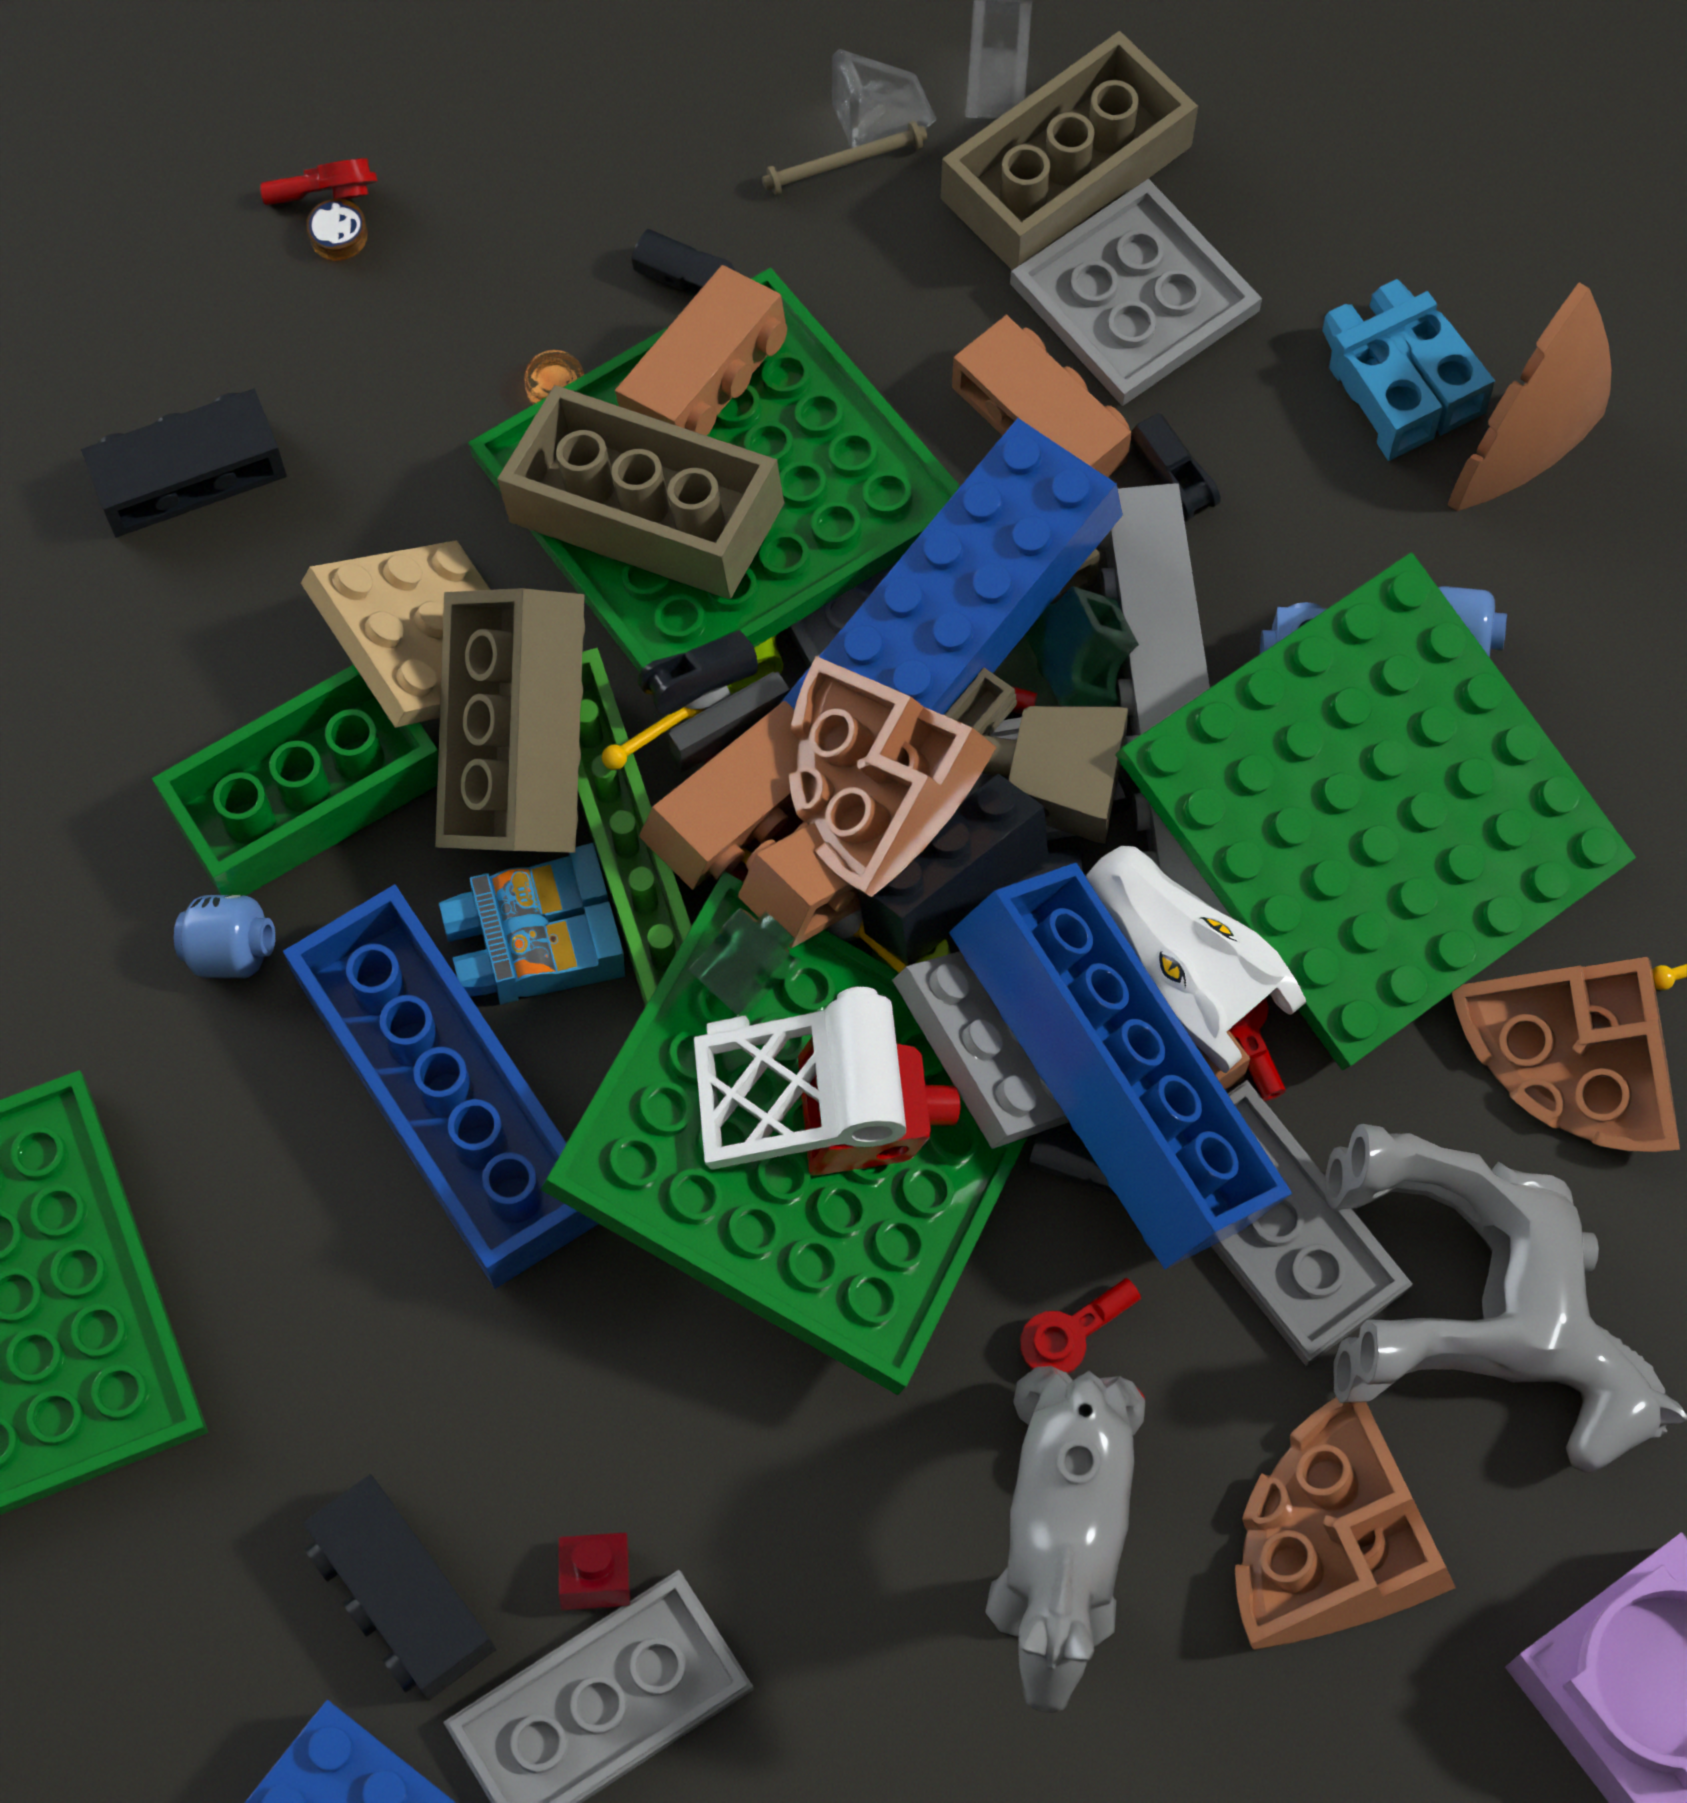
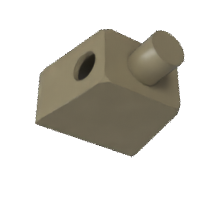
M1043 706L1025 708L1022 713L1017 740L982 735L997 747L982 774L994 776L1000 774L1003 777L1009 778L1012 784L1044 806L1046 826L1094 842L1106 844L1121 763L1115 754L1125 746L1128 708Z

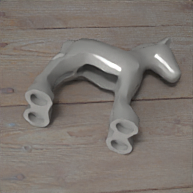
M1367 1124L1356 1126L1351 1135L1348 1148L1336 1147L1333 1149L1325 1174L1326 1200L1328 1207L1331 1209L1360 1208L1389 1192L1425 1195L1455 1209L1471 1224L1492 1251L1489 1274L1482 1297L1484 1319L1475 1321L1436 1318H1413L1396 1321L1367 1319L1360 1328L1359 1337H1347L1342 1340L1334 1359V1393L1340 1403L1371 1401L1406 1373L1422 1369H1456L1495 1376L1513 1383L1558 1382L1579 1391L1583 1400L1566 1450L1572 1467L1586 1473H1592L1605 1467L1628 1450L1650 1438L1661 1437V1435L1667 1433L1666 1425L1680 1424L1687 1420V1414L1681 1405L1665 1395V1388L1653 1371V1366L1644 1361L1643 1356H1639L1636 1351H1631L1629 1346L1623 1345L1621 1339L1612 1336L1608 1330L1596 1325L1590 1317L1586 1295L1585 1272L1591 1273L1597 1264L1598 1241L1594 1233L1582 1232V1224L1577 1208L1573 1204L1571 1191L1564 1181L1552 1175L1528 1174L1509 1169L1499 1161L1491 1171L1479 1154L1442 1148L1410 1133L1389 1134L1383 1127Z
M1050 1365L1034 1368L1017 1382L1013 1403L1019 1418L1029 1427L1022 1445L1018 1480L1011 1506L1008 1567L998 1579L992 1581L985 1613L1000 1632L1015 1637L1019 1636V1667L1026 1703L1035 1710L1055 1713L1066 1707L1074 1688L1084 1673L1087 1661L1092 1657L1093 1646H1097L1115 1632L1116 1600L1113 1597V1590L1128 1530L1130 1491L1134 1468L1133 1435L1144 1422L1145 1400L1134 1383L1121 1376L1099 1379L1093 1373L1087 1371L1075 1380H1072L1066 1372Z

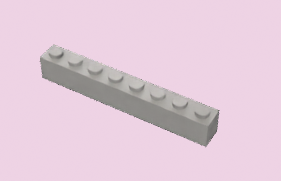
M1179 483L1118 489L1123 516L1096 547L1097 551L1106 550L1108 568H1101L1100 586L1103 604L1114 605L1116 623L1108 625V643L1111 660L1122 661L1124 679L1116 680L1117 707L1128 708L1127 716H1130L1132 735L1126 736L1125 745L1210 688ZM1142 792L1133 793L1132 811L1135 830H1146L1149 851H1143V853L1151 858L1159 869L1172 881L1197 896L1212 908L1232 918Z

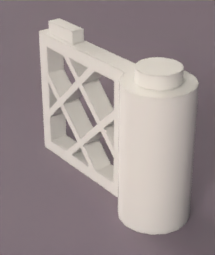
M853 987L843 990L837 995L835 1001L828 1004L824 1011L751 1026L746 1016L707 1023L708 1034L694 1037L705 1164L711 1170L839 1144L855 1147L880 1146L892 1143L907 1133L892 1003L888 998L878 995L877 991L873 988ZM812 1034L814 1053L797 1075L774 1060L789 1039ZM765 1044L762 1050L755 1047L756 1045ZM742 1049L755 1059L734 1086L730 1088L716 1078L714 1054ZM767 1067L790 1082L768 1113L744 1098ZM816 1075L818 1090L810 1085V1082ZM717 1090L725 1095L720 1104H718ZM804 1092L820 1103L822 1127L793 1132L781 1124L780 1121ZM738 1105L761 1121L745 1142L722 1147L721 1126ZM773 1130L780 1134L779 1136L769 1137Z

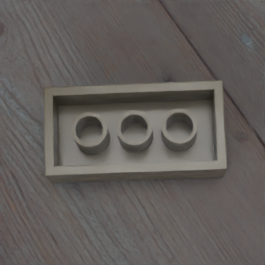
M1118 31L942 158L940 199L1011 270H1014L1153 176L1192 147L1198 105L1121 31Z
M557 385L553 386L497 478L510 523L730 600L784 505L777 459Z
M525 588L444 592L435 847L575 853L576 830L578 827V767L581 759L579 736L580 707L583 696L581 678L583 637L585 633L584 594Z

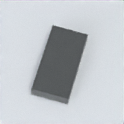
M779 672L768 674L670 730V757L681 773L725 749L781 704V701L789 693L790 689Z

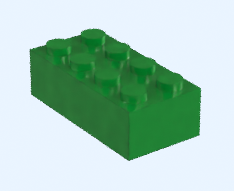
M353 664L158 774L152 780L165 808L219 895L246 896L438 785L439 753L420 722L394 727Z

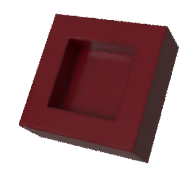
M627 1532L559 1537V1599L561 1610L630 1605L629 1544Z

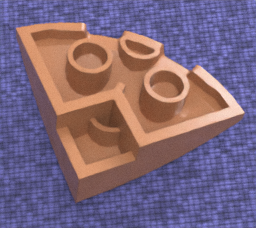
M1580 282L1536 343L1537 348L1527 362L1520 377V380L1524 381L1525 384L1521 385L1513 381L1488 421L1490 427L1478 446L1477 454H1473L1466 461L1449 499L1448 506L1454 510L1460 511L1490 501L1524 485L1556 464L1579 444L1605 414L1610 396L1612 373L1609 343L1591 290Z
M816 656L803 682L791 723V732L799 740L797 754L798 770L789 773L790 791L795 811L798 817L808 823V825L815 822L824 840V843L816 848L815 851L828 867L851 886L872 897L897 877L939 833L975 785L997 747L974 728L922 706L911 696Z
M1649 957L1586 967L1580 965L1461 985L1452 992L1455 1009L1463 1031L1477 1058L1483 1065L1488 1066L1493 1075L1509 1091L1510 1098L1531 1115L1552 1128H1561L1603 1147L1642 1152L1680 1150L1663 1032Z
M1335 1397L1311 1414L1291 1433V1447L1281 1458L1270 1475H1264L1263 1473L1260 1475L1243 1515V1523L1247 1532L1243 1547L1242 1564L1235 1566L1236 1591L1242 1622L1253 1649L1294 1643L1342 1631L1413 1607L1456 1588L1367 1403H1340L1338 1398Z

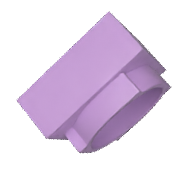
M1681 1532L1505 1666L1609 1803H1687V1538Z

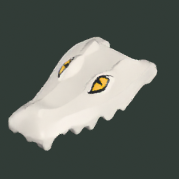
M1120 846L1101 857L1086 875L1087 880L1195 1045L1222 1072H1228L1242 1058L1239 1049L1229 1037L1227 1031L1270 994L1275 1003L1290 1015L1306 1003V999L1297 981L1272 946L1250 928L1212 908L1197 896L1172 881L1159 869L1151 858L1136 847Z

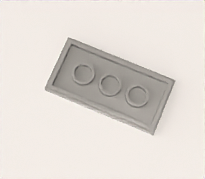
M1246 1080L1229 1092L1228 1095L1293 1194L1244 1230L1211 1247L1304 1365L1308 1366L1362 1326L1367 1319H1371L1408 1292L1413 1284L1352 1209L1333 1210L1328 1207L1324 1174Z
M678 1570L631 1600L629 1606H622L443 1723L491 1803H582L754 1689L681 1571Z

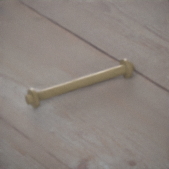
M916 121L908 122L907 131L776 172L773 165L766 168L767 175L762 176L763 185L766 191L772 189L776 196L782 193L781 186L905 146L913 145L916 151L923 149V141L927 140L925 127H918Z

